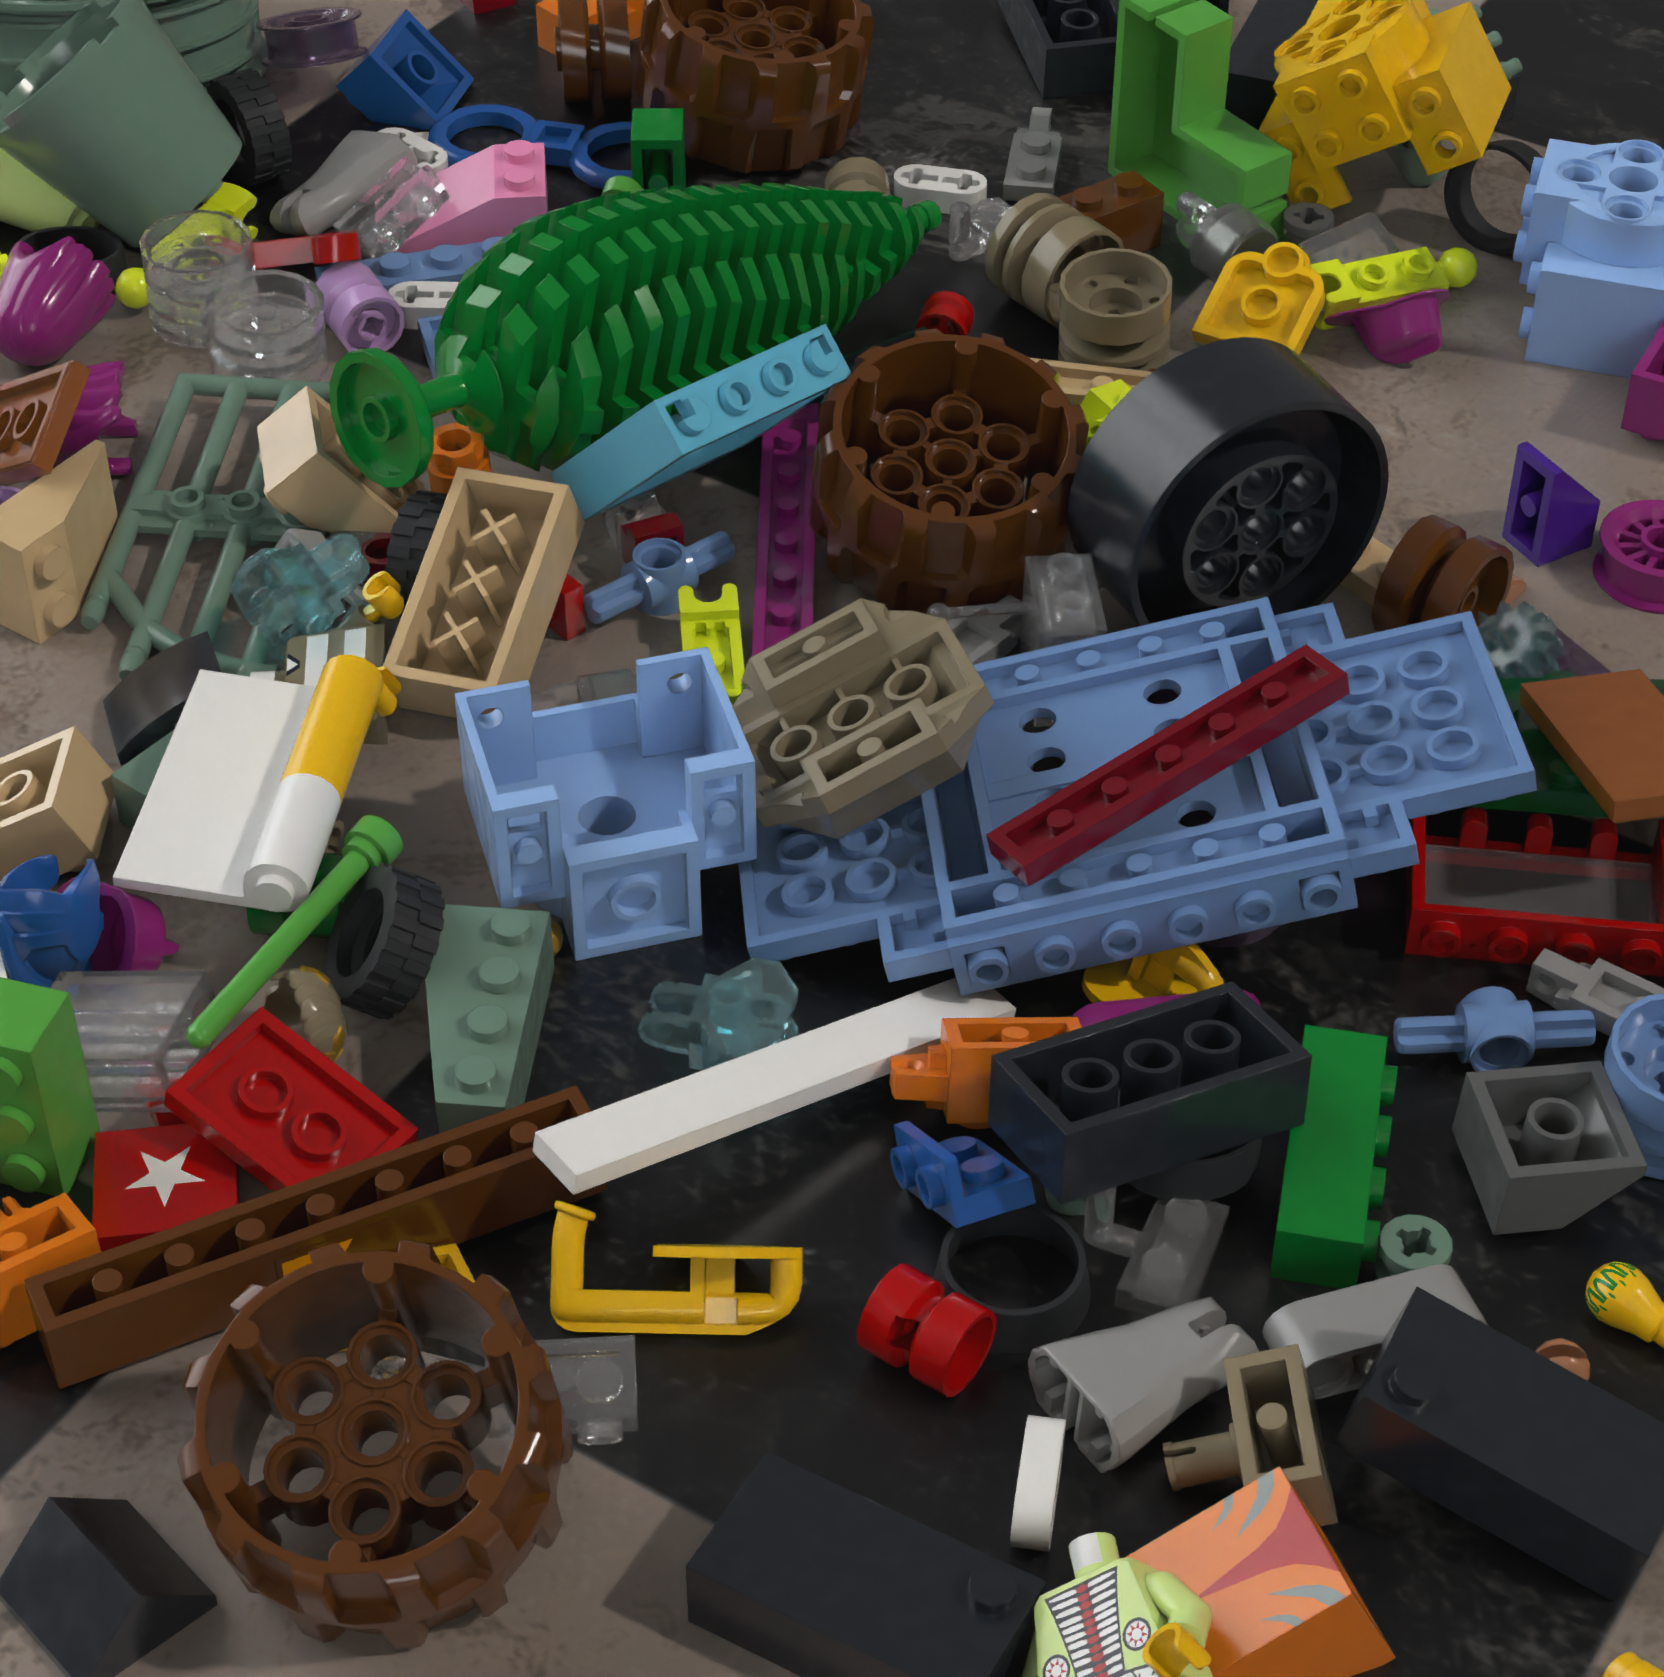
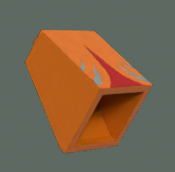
M1280 1466L1124 1557L1134 1558L1159 1571L1172 1572L1210 1606L1213 1618L1204 1649L1210 1654L1212 1659L1208 1666L1213 1677H1351L1383 1666L1396 1658L1323 1530Z

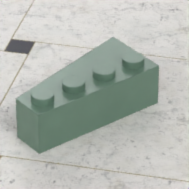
M445 904V909L443 910V931L440 933L438 950L433 957L430 965L431 968L425 979L439 1133L524 1104L555 968L550 911Z

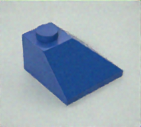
M406 9L354 62L336 87L354 107L358 108L372 122L430 131V128L443 115L453 110L474 81V78Z

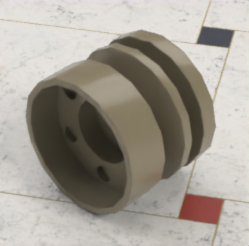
M1034 193L1019 200L1012 206L993 230L985 252V272L990 285L1059 330L1061 319L1059 316V285L1062 271L1072 260L1087 252L1107 248H1125L1120 237L1090 217L1084 216L1051 193Z
M1119 248L1087 252L1072 260L1062 271L1059 285V316L1061 318L1059 326V361L1142 371L1158 369L1169 361L1173 280L1167 267L1149 254L1132 249Z

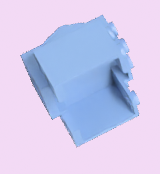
M1550 138L1545 157H1534L1529 184H1526L1521 206L1522 226L1521 230L1518 231L1513 254V261L1522 263L1519 284L1527 285L1526 293L1536 295L1534 308L1524 306L1518 338L1528 339L1524 360L1631 378L1632 372L1664 322V150L1657 144L1646 140H1627L1622 143L1589 145Z
M708 647L636 660V693L532 712L531 691L528 680L454 693L464 792L501 908H512L536 903L543 910L550 911V914L562 919L575 961L701 936V870L757 859L755 760ZM684 673L677 679H670L675 674ZM496 708L489 714H481L486 709Z

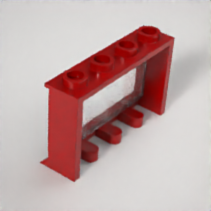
M1469 808L1463 812L1458 838L1426 835V816L1409 819L1417 843L1420 864L1406 867L1404 954L1532 965L1543 949L1546 948L1578 964L1582 962L1593 965L1598 958H1601L1635 975L1664 977V820H1659L1651 854L1616 852L1618 826L1610 819H1599L1592 824L1586 849L1551 846L1553 821L1549 815L1544 813L1533 814L1527 819L1522 843L1486 840L1488 834V814L1481 808Z

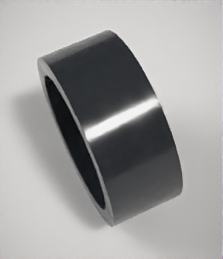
M1250 337L1231 338L1208 343L1175 357L1149 374L1120 400L1101 423L1081 457L1070 490L1068 504L1070 537L1080 560L1139 626L1264 597L1269 598L1274 615L1318 606L1340 585L1353 569L1369 544L1379 523L1388 489L1389 471L1386 450L1374 426L1301 356L1287 346L1272 340Z

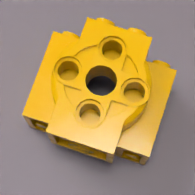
M1318 0L1306 24L1290 39L1282 43L1274 52L1276 58L1274 67L1278 77L1273 87L1277 96L1258 131L1293 152L1288 193H1286L1291 204L1313 202L1332 209L1350 203L1353 199L1336 166L1411 140L1428 176L1482 158L1511 91V86L1471 2L1431 15L1425 0ZM1449 140L1456 148L1446 149L1440 144V141Z

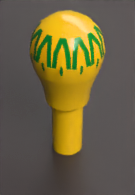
M1624 1262L1603 1264L1595 1270L1586 1284L1585 1299L1592 1314L1598 1320L1611 1327L1634 1334L1647 1343L1654 1341L1664 1349V1302L1649 1279L1640 1269Z

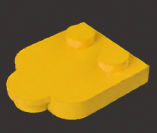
M1290 242L1276 243L1270 246L1264 254L1252 251L1239 253L1230 258L1224 265L1192 328L1194 342L1206 345L1231 338H1262L1283 344L1300 355L1325 303L1323 280L1319 273L1311 268L1308 255L1299 246Z

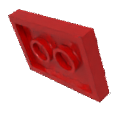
M262 1006L165 1091V1107L273 1192L416 1142L419 1132L417 1126Z

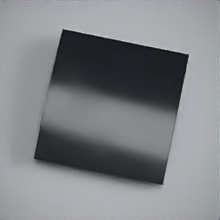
M208 631L185 639L150 658L127 675L103 700L114 746L121 765L128 763L175 729V723H178L200 669L222 673Z

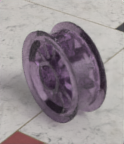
M351 7L312 8L281 13L258 21L256 28L264 31L268 56L262 59V65L281 69L307 68L344 62L364 55L367 47L359 44L355 20L362 15L361 10Z

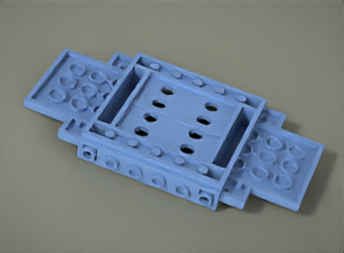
M1264 597L974 664L995 704L980 718L963 772L838 839L787 824L763 827L756 815L757 859L738 863L747 949L754 967L880 939L883 965L888 982L954 968L960 994L963 996L1358 908L1354 878L1420 864L1417 843L1408 819L1434 815L1448 810L1537 791L1535 769L1471 611L1345 639L1333 602L1274 615L1269 598ZM1304 645H1308L1347 673L1350 694L1029 887L991 855L986 834ZM1163 689H1172L1179 695L1175 700L1166 704L1148 702L1149 696L1152 693ZM1036 718H1050L1054 722L1051 728L1043 732L1029 733L1024 731L1026 723ZM1058 757L1064 762L1059 768L1041 772L1032 771L1034 763L1043 758ZM1196 810H1205L1214 816L1209 823L1199 826L1186 827L1179 824L1181 817Z

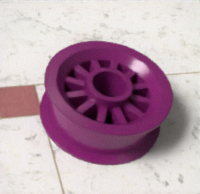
M1640 500L1623 504L1609 512L1601 523L1599 536L1603 547L1600 548L1594 557L1592 568L1594 578L1600 588L1619 603L1644 612L1664 614V500Z

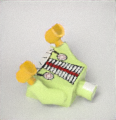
M1088 1533L1071 1541L1068 1549L1075 1579L1040 1595L1034 1605L1035 1632L1032 1636L1022 1677H1213L1208 1666L1212 1659L1210 1654L1204 1649L1213 1617L1211 1608L1205 1601L1172 1572L1156 1570L1131 1557L1120 1558L1115 1537L1110 1533Z

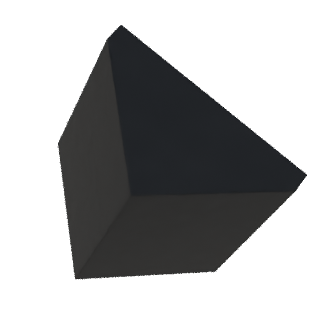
M48 1497L0 1577V1601L66 1677H115L218 1605L216 1595L129 1501L123 1499Z

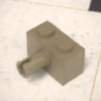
M1293 1344L1223 1359L1233 1423L1229 1424L1228 1432L1172 1443V1441L1163 1443V1452L1165 1456H1168L1164 1459L1172 1490L1174 1492L1180 1491L1185 1487L1240 1477L1242 1484L1246 1486L1280 1466L1319 1526L1338 1523L1315 1395L1299 1345Z

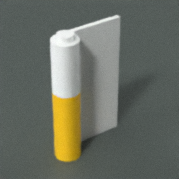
M338 655L330 658L324 665L316 687L200 669L115 870L113 886L263 909L272 912H291L296 910L309 896L383 689L382 674L376 666L362 657Z

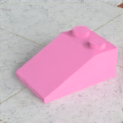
M514 140L507 144H494L417 182L415 185L397 192L396 252L411 253L431 250L443 244L457 246L483 242L490 237H505L512 233L513 228L526 220L547 213L548 192L544 142L531 143L526 140Z

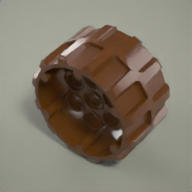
M644 0L635 89L638 96L643 99L642 108H684L685 156L689 159H701L726 167L729 172L747 174L750 171L781 170L784 174L801 171L804 164L817 160L822 156L830 158L844 146L847 129H852L858 121L874 28L873 14L870 6L861 3L860 0Z
M938 329L915 331L914 338L888 347L874 345L855 359L854 371L845 382L833 384L824 395L820 406L817 445L813 461L809 507L810 526L814 533L824 537L828 543L827 566L841 583L854 584L870 598L876 600V602L885 604L888 610L916 611L945 618L946 621H949L966 607L974 612L979 611L983 614L1009 594L1027 604L1030 591L1043 578L1053 581L1058 577L1068 562L1072 540L1068 524L1070 490L1075 472L1086 449L1089 424L1080 404L1071 405L1067 396L1058 385V372L1043 359L1034 362L1029 357L1005 346L1003 338L982 333L981 338L966 335L943 334ZM875 455L874 464L872 465L870 473L871 457ZM1025 476H1026L1028 480H1027L1026 491H1025V502H1023V498H1024V479H1025Z
M402 1240L399 1242L397 1252L370 1251L346 1253L338 1243H333L308 1252L312 1263L294 1270L268 1287L251 1284L231 1302L230 1306L235 1318L226 1328L212 1353L194 1359L189 1366L183 1389L195 1410L194 1438L181 1449L177 1460L182 1481L200 1508L207 1528L216 1542L215 1544L247 1590L251 1593L263 1595L267 1600L284 1609L303 1634L326 1643L335 1640L348 1630L384 1635L396 1650L420 1647L425 1643L430 1628L462 1616L474 1608L478 1609L482 1617H489L508 1603L505 1584L526 1560L534 1545L536 1544L544 1549L553 1545L563 1524L557 1503V1485L561 1465L568 1463L573 1456L571 1429L545 1349L537 1345L521 1320L510 1291L491 1275L481 1274L474 1283L460 1273L441 1265L432 1245L427 1243ZM425 1337L445 1340L463 1346L484 1357L489 1367L475 1373L471 1367L452 1360L439 1361L427 1367L420 1353L425 1347ZM348 1348L346 1352L347 1363L336 1367L331 1361L326 1360L331 1355ZM398 1356L406 1359L403 1368L391 1378L380 1380L370 1377L372 1369L384 1358ZM317 1392H330L333 1394L330 1405L322 1412L308 1416L299 1414L301 1404L308 1396ZM460 1395L470 1399L468 1407L458 1417L446 1420L433 1416L438 1404L447 1397ZM504 1403L509 1419L516 1425L509 1453L498 1475L488 1469L477 1471L469 1451L481 1444L489 1433L492 1422L491 1409ZM271 1414L276 1419L284 1420L292 1435L284 1437L273 1445L265 1458L263 1468L264 1480L250 1486L249 1471L253 1452L261 1430ZM381 1431H391L398 1434L394 1446L386 1453L379 1456L361 1454L365 1442L372 1435ZM310 1467L324 1469L323 1478L311 1491L301 1494L289 1492L291 1481L300 1471ZM445 1471H455L463 1475L459 1487L452 1494L445 1497H431L425 1494L429 1481L436 1475ZM378 1507L389 1510L387 1522L380 1530L368 1535L352 1533L356 1519L363 1512ZM285 1514L294 1523L308 1527H316L329 1522L339 1539L330 1548L328 1554L329 1561L304 1557L282 1548L281 1534L272 1522V1519ZM423 1520L432 1528L447 1531L431 1542L405 1553L409 1548L413 1535L412 1524Z

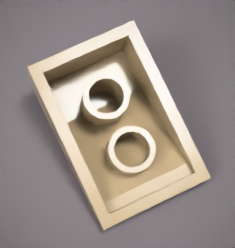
M305 386L257 426L260 447L259 459L262 464L265 483L263 488L264 494L277 511L282 514L289 512L307 527L368 541L377 532L391 533L393 524L397 520L398 512L401 506L407 502V498L411 494H416L417 490H425L423 482L418 478L406 486L384 488L368 479L350 460L336 432L330 404L308 386Z
M97 439L53 468L51 474L40 477L0 505V625L39 645L81 616V609L86 601L118 521L105 443Z
M76 726L0 758V882L12 869L39 856L55 855L58 861L59 875L69 871L79 872L85 868L86 859L97 860L99 857L114 799L111 774L114 772Z

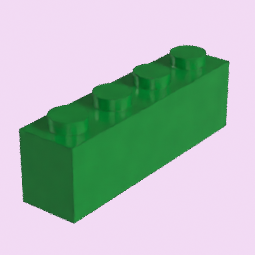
M1305 1024L1302 1047L1312 1055L1305 1121L1303 1125L1290 1129L1270 1278L1343 1289L1357 1285L1361 1262L1375 1264L1381 1221L1367 1219L1368 1209L1381 1210L1386 1168L1373 1166L1374 1156L1387 1158L1392 1116L1379 1115L1380 1106L1392 1107L1398 1066L1385 1065L1387 1036Z

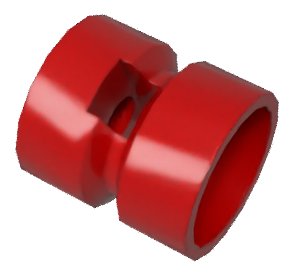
M899 1264L883 1277L869 1297L858 1325L857 1343L861 1349L894 1368L903 1367L909 1363V1373L914 1379L945 1397H954L966 1388L984 1363L996 1332L997 1317L994 1311L960 1292H952L945 1297V1289L940 1281L909 1264Z

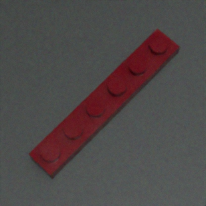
M1304 645L986 834L991 855L1028 887L1350 694L1347 673L1308 645Z

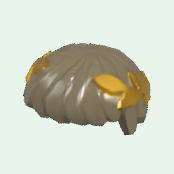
M301 965L300 968H291L275 973L271 977V981L278 980V985L272 986L265 991L264 1008L334 1062L344 1051L343 1047L346 1043L347 1028L340 997L330 979L319 970Z

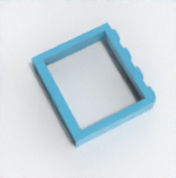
M821 325L652 401L555 469L550 475L555 483L569 485L584 521H587L746 446L823 396L833 384L846 381L852 373L827 325ZM674 403L680 415L676 413L670 416L665 407Z

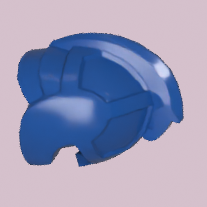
M43 855L15 867L0 882V952L11 980L69 992L73 1004L86 997L83 990L89 980L92 969L89 958L99 942L101 932L104 930V913L100 911L99 902L100 875L95 860L86 859L85 868L63 893L49 891L58 883L59 867L55 855Z

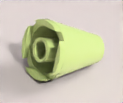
M0 148V222L31 232L61 226H81L97 229L98 221Z

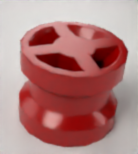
M936 292L927 298L914 330L925 326L928 330L938 329L943 334L968 336L974 322L973 308L964 296L956 292Z

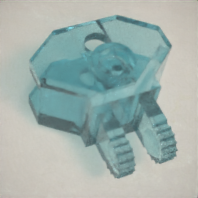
M345 532L344 534L338 533L336 536L332 535L331 540L326 539L309 552L300 542L290 549L262 548L242 562L230 591L244 618L250 625L258 626L267 642V646L276 659H286L287 641L291 638L330 630L336 617L345 612L340 599L355 590L357 584H363V581L368 579L367 575L370 574V566L365 555L361 553L362 547L357 537L354 538L353 534L348 535ZM262 589H265L263 593L253 598L256 593H258ZM293 624L291 628L281 633L287 626Z
M756 957L720 976L706 974L701 986L682 982L676 984L673 981L659 982L654 987L649 1003H652L651 1008H654L655 1011L652 1010L651 1013L646 1012V1015L642 1016L637 1032L640 1033L639 1038L644 1040L643 1043H648L650 1047L654 1046L657 1049L663 1048L665 1051L689 1055V1068L702 1071L798 1036V1026L791 1017L798 1001V989L781 962Z

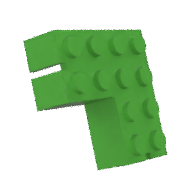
M1119 0L1108 173L1114 177L1119 173L1133 170L1164 192L1163 210L1205 239L1220 220L1233 213H1244L1273 234L1277 243H1279L1284 234L1282 221L1283 213L1287 207V201L1281 195L1288 193L1293 152L1225 109L1234 17L1206 0Z

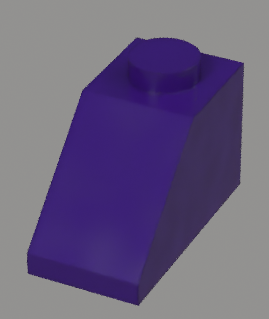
M1528 441L1518 444L1502 537L1537 567L1591 547L1600 500Z

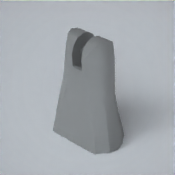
M352 130L307 181L274 205L270 212V223L274 229L288 235L308 236L322 234L352 210L417 184L418 167L416 158L410 148L397 134Z
M1210 1296L1169 1308L1121 1326L1063 1339L1034 1348L1028 1359V1367L1038 1404L1051 1418L1066 1420V1431L1075 1426L1074 1441L1078 1449L1099 1472L1105 1473L1108 1470L1117 1468L1131 1458L1186 1410L1225 1387L1227 1382L1223 1359L1259 1352L1255 1341L1240 1326L1235 1324L1225 1325L1227 1320L1226 1312Z

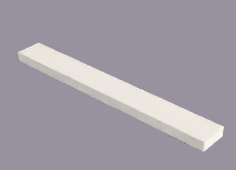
M955 977L536 1131L532 1151L564 1186L575 1195L890 1074L891 1056L928 1053V1046L940 1044L942 1018L1014 1017L1016 1008L995 989L961 996Z

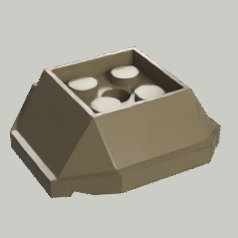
M860 598L749 658L741 680L744 689L734 703L733 709L755 760L756 815L763 827L787 824L838 839L964 771L980 718L995 703L985 683L945 618L916 611L888 610L883 603Z

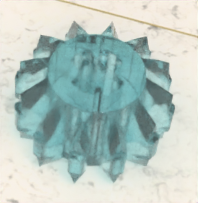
M1500 600L1497 612L1492 616L1478 611V622L1480 623L1478 629L1498 678H1503L1504 680L1509 678H1544L1547 673L1559 671L1560 666L1556 659L1565 654L1564 644L1557 635V627L1549 615H1545L1543 612L1538 613L1534 606L1528 604L1525 600L1514 610L1510 604Z

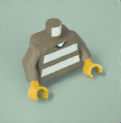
M386 571L374 574L368 579L362 590L363 597L369 603L368 606L359 605L339 626L326 632L291 638L287 641L285 670L251 672L250 677L316 687L322 669L330 658L338 655H355L365 658L380 671L384 685L363 744H388L389 715L394 712L397 706L395 695L400 693L402 685L390 670L383 666L388 654L385 624H381L379 618L382 616L385 619H394L403 612L404 598L399 594L401 591L400 584Z

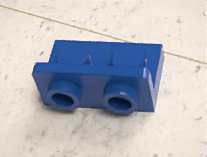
M908 1120L894 1124L897 1147L891 1149L890 1160L898 1184L902 1189H908L923 1202L927 1209H933L955 1228L1036 1203L1031 1176L978 1138L959 1136L938 1143Z

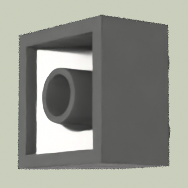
M1601 1061L1466 1072L1452 1131L1493 1235L1562 1229L1645 1175L1648 1165Z

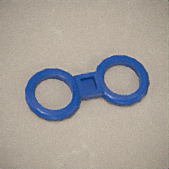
M479 104L459 108L443 115L429 131L428 141L447 152L448 167L478 153L459 149L451 144L449 140L457 133L479 126H500L520 134L522 137L520 140H526L531 143L544 142L546 164L570 167L579 180L591 187L603 190L606 181L613 176L632 178V170H613L601 167L590 159L596 151L604 147L631 143L632 122L604 124L586 131L585 125L546 120L537 121L521 109L498 104Z

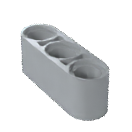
M1437 1264L1292 1302L1274 1312L1265 1322L1262 1332L1269 1349L1293 1344L1299 1345L1314 1391L1315 1400L1361 1387L1386 1334L1416 1287L1425 1290L1482 1323L1488 1324L1457 1272L1449 1265Z

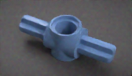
M718 531L687 547L668 538H651L642 541L633 550V561L622 566L621 578L584 595V609L589 620L594 624L602 623L633 607L653 616L674 614L679 611L678 589L684 585L692 587L693 590L696 589L699 583V575L734 559L736 548L732 544L730 536L724 531Z
M1490 986L1477 989L1466 995L1456 1005L1454 1015L1401 1017L1396 1019L1393 1027V1040L1396 1052L1400 1054L1456 1052L1461 1064L1471 1063L1475 1071L1525 1067L1532 1060L1535 1049L1591 1046L1595 1042L1596 1024L1593 1012L1589 1010L1533 1012L1528 1000H1517L1510 990L1503 987Z

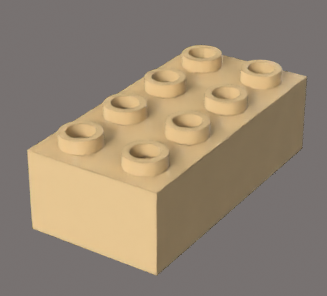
M462 467L457 468L383 664L402 685L400 693L395 695L400 708L457 718L454 693L524 680L529 681L585 524L569 485ZM496 708L486 709L481 714H489Z

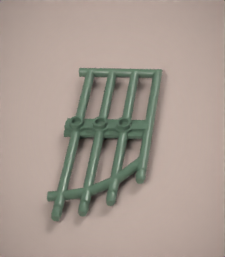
M194 373L177 374L92 582L86 601L81 609L80 622L82 626L87 629H95L103 621L110 602H112L132 629L125 653L119 664V677L121 680L148 659L152 647L162 652L185 640L162 626L161 622L191 543L199 542L206 537L226 539L190 637L208 631L213 644L248 546L257 545L262 541L279 542L283 534L291 528L318 531L322 533L326 540H329L330 532L307 527L289 512L282 514L270 504L263 491L265 483L263 468L259 459L260 448L244 489L237 490L230 495L210 493L246 399L277 401L273 410L274 413L305 386H308L330 404V382ZM193 395L223 397L189 486H182L174 491L155 490ZM138 533L167 534L169 538L142 604L121 574ZM270 582L267 584L242 659L215 652L222 673L250 677L251 672L281 671L279 665L267 664L266 660L287 600Z

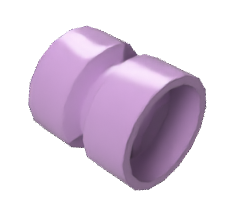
M357 261L340 262L325 270L316 281L312 293L314 307L348 352L365 348H379L386 352L399 340L405 325L404 312L369 267Z

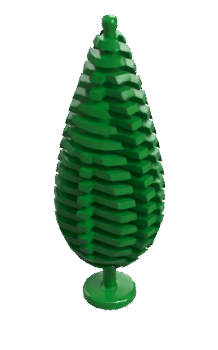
M739 183V188L727 184H716L715 189L703 185H693L681 191V185L669 186L657 192L656 188L644 189L633 193L631 191L618 192L577 202L532 217L513 228L511 234L498 240L482 255L480 261L465 270L456 290L446 304L435 337L436 379L418 384L414 375L397 357L379 348L356 349L347 352L335 364L329 388L330 410L337 435L350 460L368 479L384 488L403 487L411 484L427 470L434 450V425L432 418L450 412L459 424L468 426L470 430L483 435L484 445L491 454L514 463L517 462L537 472H540L541 466L554 471L656 399L821 325L826 324L832 337H834L838 329L840 332L854 318L862 300L867 301L880 290L881 282L886 284L906 266L909 258L914 255L919 247L924 234L939 227L942 222L940 208L935 202L924 200L905 209L901 206L903 198L895 195L882 196L883 192L870 190H832L785 184L783 186L776 183H763L762 187L751 183ZM674 403L665 407L670 416L676 413L680 415Z

